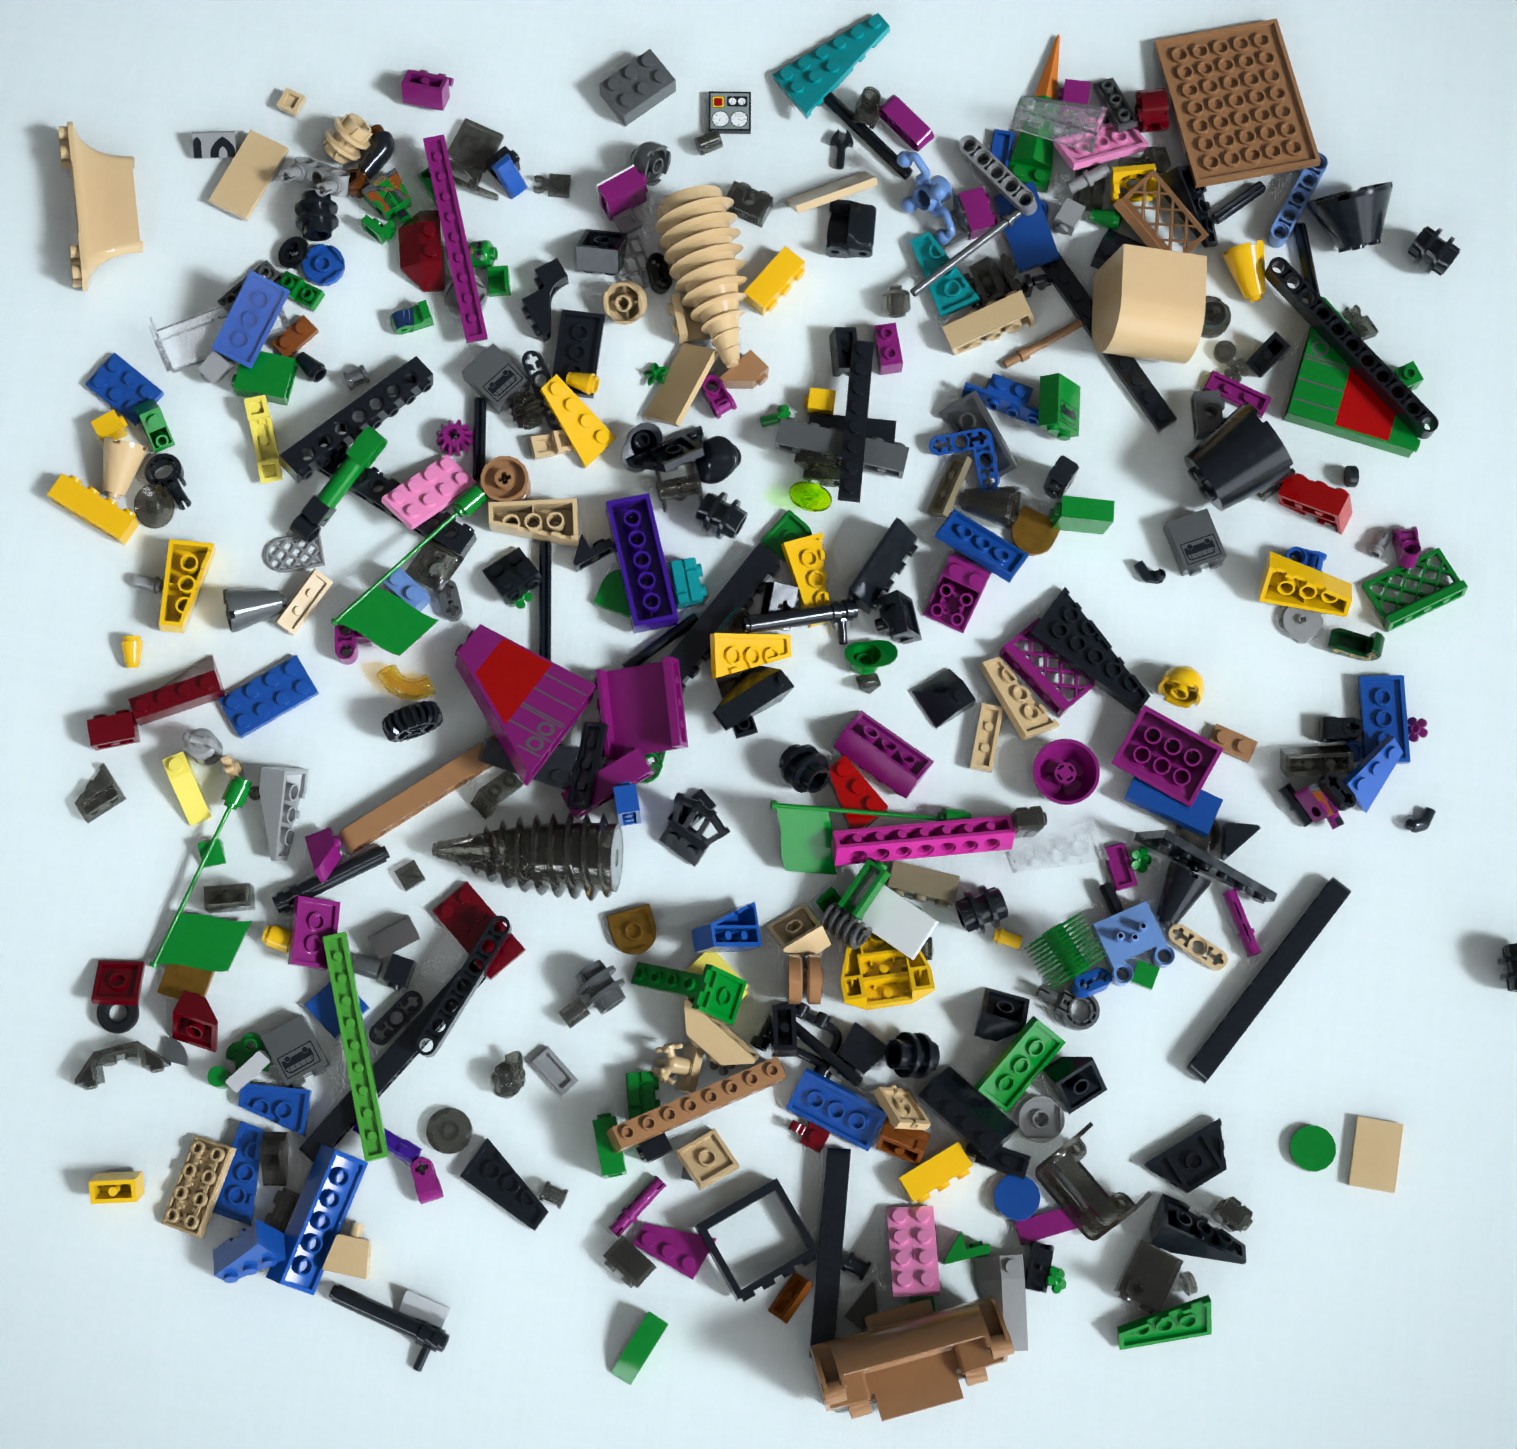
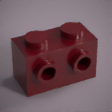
M119 710L115 712V715L99 714L93 716V719L87 720L90 745L96 751L140 742L138 724L134 719L132 711Z

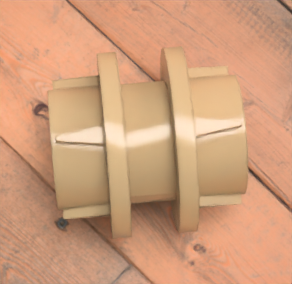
M354 113L346 114L344 117L338 116L334 120L335 128L329 127L325 131L324 149L329 156L341 164L349 163L351 160L357 161L362 156L360 149L366 150L371 145L369 138L373 134L371 133L372 130L366 121Z

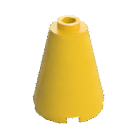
M1257 240L1256 245L1251 246V242L1229 248L1227 252L1223 251L1222 257L1244 299H1249L1250 303L1262 300V295L1266 294L1265 247L1263 240Z

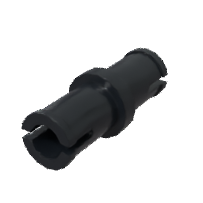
M1291 783L1278 790L1289 804V810L1291 812L1294 811L1304 827L1313 822L1295 797L1294 793L1296 791Z

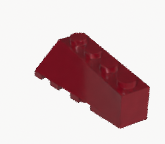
M211 655L162 687L128 700L134 719L141 726L218 700L225 696V692L214 657Z

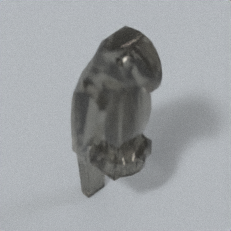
M449 159L456 187L493 200L499 199L498 194L478 186L482 178V169L479 167L471 168L459 160Z

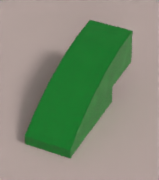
M648 1311L611 1373L631 1385L669 1324Z

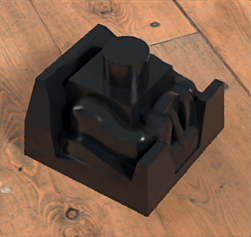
M895 590L876 600V604L881 606L879 609L881 618L875 619V626L878 632L886 630L889 632L890 637L896 640L900 639L903 644L922 640L912 598L899 590Z

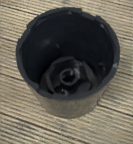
M1247 402L1241 404L1184 457L1188 468L1187 472L1198 485L1201 495L1220 511L1295 475V470L1293 468L1290 469L1293 461L1283 442L1268 421L1263 423L1258 418L1259 411Z

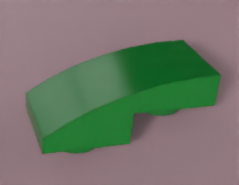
M288 271L284 272L277 283L290 290L287 298L313 312L325 296L322 290L305 283L303 278Z

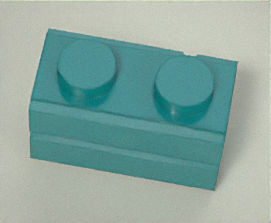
M694 557L669 562L677 608L684 609L703 605V598L707 597L705 584H700L699 577L703 576L701 563L696 564Z

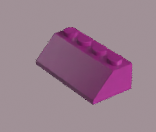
M862 710L844 728L833 746L842 756L845 755L856 763L859 768L866 770L876 780L884 783L905 799L913 792L934 763L932 759Z

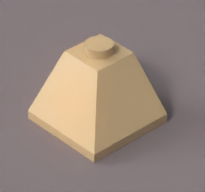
M805 903L766 926L779 946L787 953L808 956L809 954L822 952L831 945L823 926Z

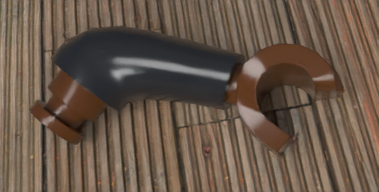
M379 124L371 127V133H373L370 142L371 151L358 166L359 169H349L346 171L350 173L348 190L351 197L363 198L361 189L369 185L366 178L371 179L389 161L394 152L392 134L384 131L383 127Z

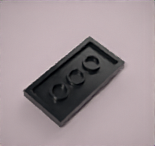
M562 309L552 377L557 374L566 384L568 372L594 373L597 376L605 314ZM567 385L578 397L594 398L593 393L588 395Z

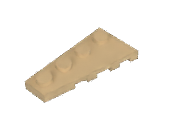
M1000 657L984 661L979 665L981 672L1022 741L1054 730L1060 725L1055 719L1052 720L1045 713L1047 709L1042 704L1038 705L1030 696L1032 694L1031 691L1019 684L1017 681L1018 677Z

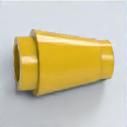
M568 372L566 376L567 385L588 395L591 393L595 394L599 388L600 378L595 376L594 373Z
M123 636L120 644L126 668H139L143 641H141L140 636Z

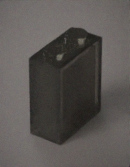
M1142 1239L1137 1240L1114 1291L1120 1293L1118 1298L1128 1303H1131L1133 1300L1141 1304L1139 1308L1149 1314H1152L1153 1311L1160 1312L1182 1266L1183 1260Z

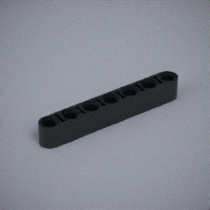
M496 916L490 921L418 1037L416 1049L423 1057L430 1058L437 1054L510 936L512 926L506 917ZM499 922L507 924L506 930L502 933L495 931V925ZM486 942L494 943L495 947L491 952L483 951V945ZM475 961L482 963V969L478 972L470 970L471 964ZM462 981L470 982V988L466 992L458 990V986ZM457 1001V1009L453 1012H448L446 1010L447 1003ZM439 1020L445 1021V1029L441 1032H436L434 1024ZM426 1040L433 1042V1048L429 1052H423L421 1049L422 1043Z

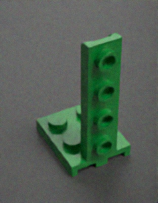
M637 962L631 984L695 998L692 1009L725 1024L733 1025L747 981L709 964L705 965L703 974L700 975Z

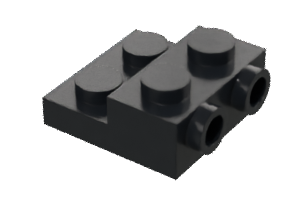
M519 547L482 570L487 580L506 605L518 600L521 595L535 589L543 582L539 571Z

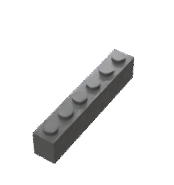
M792 417L781 418L775 440V450L841 465L844 432L835 427L823 428L813 422L802 423ZM878 437L866 438L863 470L902 479L909 447H905L900 442H893V444L884 442L883 439Z

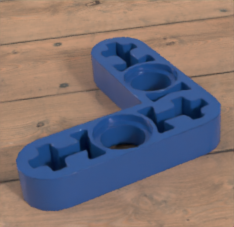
M978 428L933 437L930 440L929 449L934 455L973 450L980 487L983 490L992 491L999 486L1000 477L993 436L988 429ZM981 431L983 435H987L984 444L981 441L972 442L974 446L971 447L969 433H972L971 437L979 436ZM959 435L966 438V445L963 448H959L955 444V439ZM948 437H951L950 445L953 450L950 451V446L942 447L940 452L938 448L934 447V444L938 443V439H940L941 443L949 442ZM983 453L991 456V463L987 466L982 465L980 462V456ZM993 467L994 471H989L990 478L995 479V482L991 484L992 487H989V484L984 483V480L987 479V472L982 473L981 469Z

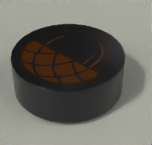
M1346 466L1344 470V485L1355 488L1359 482V470L1357 466Z

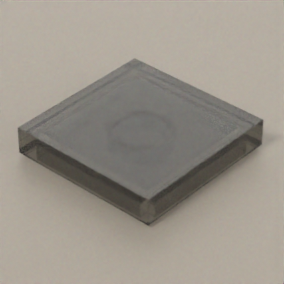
M465 118L448 149V156L486 173V160L497 152L504 139V135Z

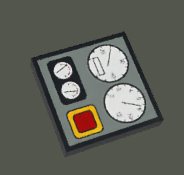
M709 91V134H751V92Z

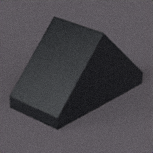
M1226 822L1222 826L1221 858L1223 861L1251 838L1261 827L1255 824Z

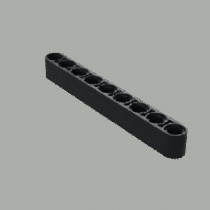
M827 1147L810 1346L835 1339L851 1149Z

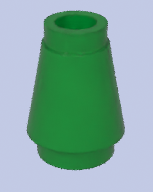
M1092 209L1089 221L1113 231V229H1119L1122 216L1116 209Z

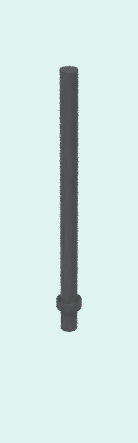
M1015 209L1009 215L1005 214L1000 222L910 290L911 294L916 297L1003 229L1011 227L1014 221L1022 216L1020 210Z

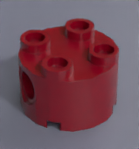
M1156 88L1135 91V115H1138L1137 130L1140 133L1168 130L1169 116L1167 115L1169 107L1166 89Z

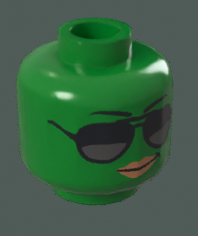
M489 240L472 241L469 243L468 248L474 269H484L494 265L495 260L498 259V250L496 247H493Z

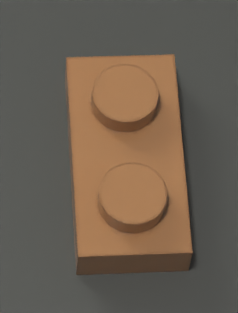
M1219 724L1215 725L1209 741L1223 748V753L1246 763L1250 761L1258 743Z

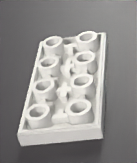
M871 876L854 901L856 905L860 903L874 882V877ZM886 885L882 887L865 912L863 919H858V923L864 922L866 928L871 927L874 934L912 960L915 959L938 924L937 920Z

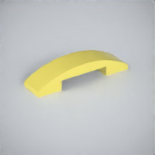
M266 395L246 398L244 403L250 423L261 484L283 480L280 456Z

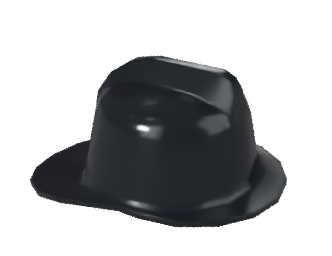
M646 422L637 425L628 432L627 440L622 449L621 459L624 467L629 471L637 473L645 470L630 467L627 458L662 443V432L658 426Z

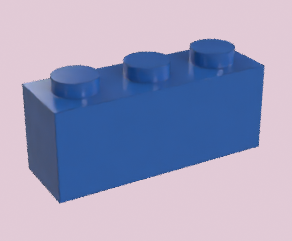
M629 781L618 783V786L613 787L619 826L642 823L636 784H631Z

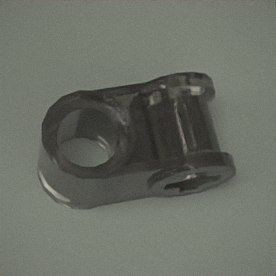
M869 86L862 91L855 104L853 123L860 122L868 125L871 129H874L876 126L881 98L876 88Z

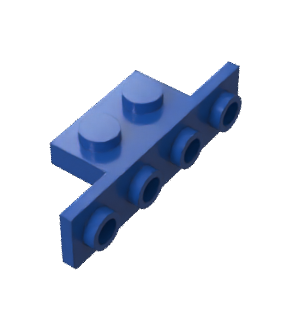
M994 373L987 389L968 382L965 383L961 395L962 398L973 391H977L985 407L988 409L996 410L1009 417L1038 426L1039 409L1027 405L1034 388Z

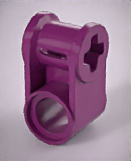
M715 375L706 376L702 384V394L714 416L720 419L721 415L727 411L737 409L734 399L727 392L721 380ZM709 384H714L717 387V389L714 391L707 390L706 386Z
M1412 526L1410 529L1394 527L1391 532L1393 535L1391 540L1397 562L1403 568H1413L1417 564L1421 552L1417 527Z
M427 1158L416 1159L412 1163L411 1172L420 1204L443 1198L442 1187L432 1161ZM420 1162L423 1165H428L424 1175L422 1172L417 1171V1168L420 1167Z

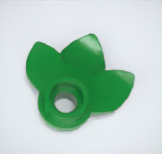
M250 1032L245 1034L241 1041L232 1043L227 1049L226 1059L236 1060V1070L259 1050L266 1051L270 1059V1063L262 1071H269L271 1066V1056L267 1049L263 1047L264 1043L257 1033ZM248 1041H253L255 1048L248 1047Z

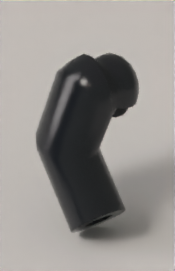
M1143 560L1133 566L1146 583L1160 584L1166 578V573L1163 569L1149 570Z
M1425 807L1420 818H1408L1406 820L1405 828L1413 833L1427 830L1436 811Z

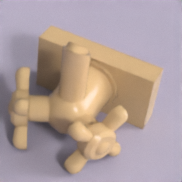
M671 1042L663 1045V1047H657L655 1049L656 1053L664 1051L667 1058L656 1059L654 1064L661 1069L658 1070L652 1067L651 1072L656 1074L662 1084L668 1082L670 1085L675 1084V1080L670 1078L669 1075L671 1073L677 1074L679 1076L675 1090L695 1092L704 1050L694 1045H685L683 1057L675 1055L674 1049L683 1048L682 1043L674 1044Z

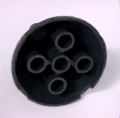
M1385 182L1360 187L1356 191H1344L1308 201L1306 207L1338 248L1339 253L1351 249L1352 251L1365 248V245L1370 246L1381 243V234L1393 185L1392 182Z

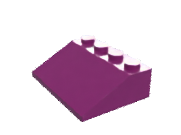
M1144 705L1111 764L1191 808L1221 755L1223 748Z

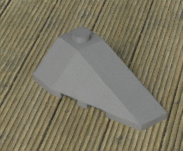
M276 766L261 767L259 793L271 861L287 860L294 837L292 826L295 819H299L300 811L297 808L300 798H305L309 769Z
M1023 1254L974 1258L975 1282L982 1298L994 1296L1010 1334L1014 1351H1028Z

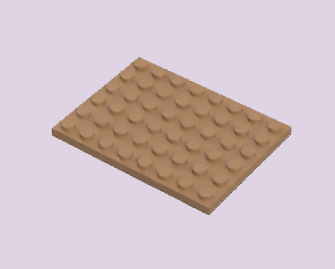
M1277 18L1154 41V48L1195 188L1320 166V156Z

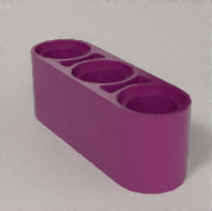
M896 95L890 96L877 108L880 118L913 150L919 152L934 138L932 130Z

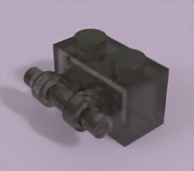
M985 257L969 267L973 278L970 277L969 273L963 275L978 295L976 287H978L981 293L978 295L981 301L971 305L972 308L977 310L984 307V302L986 305L992 300H1001L1010 292L997 262L989 257Z

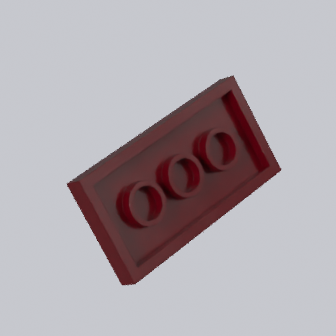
M468 882L464 883L432 910L469 955L490 921L496 917V914ZM502 922L495 925V931L498 933L504 932L507 928ZM512 933L486 973L490 980L526 951ZM486 942L483 945V951L491 952L495 947L494 943ZM475 961L482 969V963L479 961Z

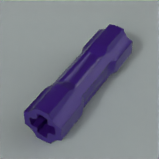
M356 1121L352 1130L360 1134L358 1122ZM384 1128L388 1150L395 1157L412 1166V1163L420 1156L422 1148Z

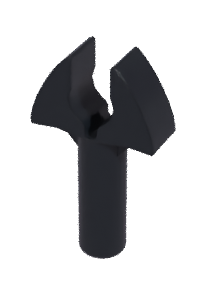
M838 129L830 140V146H836L837 148L835 167L841 170L844 168L845 149L847 147L853 148V139L849 131L846 130V139L841 143Z

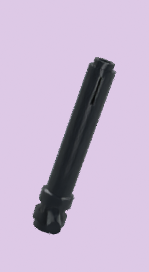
M844 599L840 602L830 601L825 605L749 615L742 619L741 626L744 632L750 634L825 622L837 623L839 645L848 644L846 622L857 618L858 606L854 600L851 601L850 599Z
M385 845L382 847L377 846L335 866L325 882L321 883L318 876H315L298 885L295 883L289 886V889L284 892L283 890L276 892L272 900L279 913L291 911L293 914L295 896L312 898L387 862L386 859L390 858Z
M341 1284L339 1286L334 1285L329 1293V1298L332 1299V1302L415 1340L416 1344L422 1346L413 1366V1369L416 1371H422L430 1350L442 1353L449 1341L450 1335L446 1333V1330L440 1327L436 1329L433 1327V1324L427 1321L423 1323Z

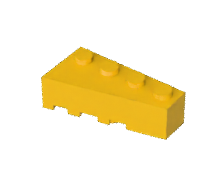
M169 539L159 620L162 632L184 634L216 551L214 543Z
M1269 551L1259 583V601L1347 617L1352 602V584Z

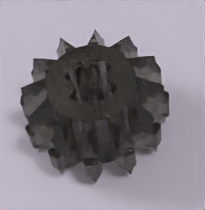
M524 392L512 398V403L509 407L512 410L510 415L514 418L513 423H517L518 428H524L525 430L533 429L542 424V419L546 417L543 413L545 407L541 405L542 399H537V395L530 392Z

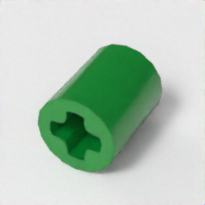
M215 1066L210 1069L207 1078L212 1086L218 1089H226L229 1086L225 1081L232 1073L224 1067Z

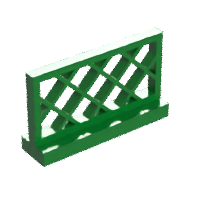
M1440 548L1418 558L1415 567L1423 569L1421 577L1408 574L1409 569L1399 566L1362 584L1361 587L1384 622L1383 627L1387 632L1465 595L1468 588L1464 580L1460 581ZM1437 556L1441 562L1440 568L1427 565L1428 559ZM1425 570L1438 573L1436 582L1423 578ZM1394 575L1403 577L1402 586L1389 583L1390 577ZM1440 575L1450 576L1453 583L1449 585L1439 583ZM1406 579L1419 582L1417 591L1404 587ZM1375 584L1383 586V594L1373 593L1370 587ZM1421 584L1434 586L1433 592L1430 594L1419 592ZM1387 588L1400 591L1397 600L1385 597ZM1402 592L1415 595L1414 601L1411 603L1400 601ZM1383 601L1395 604V610L1386 614L1382 608Z

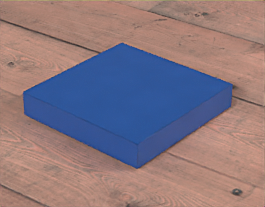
M330 981L304 1006L333 1038L337 1039L341 1032ZM359 997L363 1015L370 1007Z

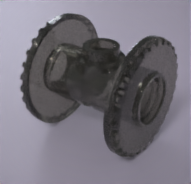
M695 462L691 463L692 475L662 481L660 472L655 471L656 488L663 512H668L666 500L675 499L683 501L687 496L696 494L699 505L701 504L703 491Z

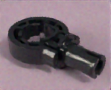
M167 453L152 457L147 462L144 471L148 483L153 489L161 491L164 497L168 496L163 488L166 487L179 510H185L186 508L182 501L189 507L191 500L177 481L179 479L182 485L186 486L184 469L180 461L174 455ZM171 464L173 471L168 477L163 479L155 477L154 474H156L157 469L163 465L170 466Z

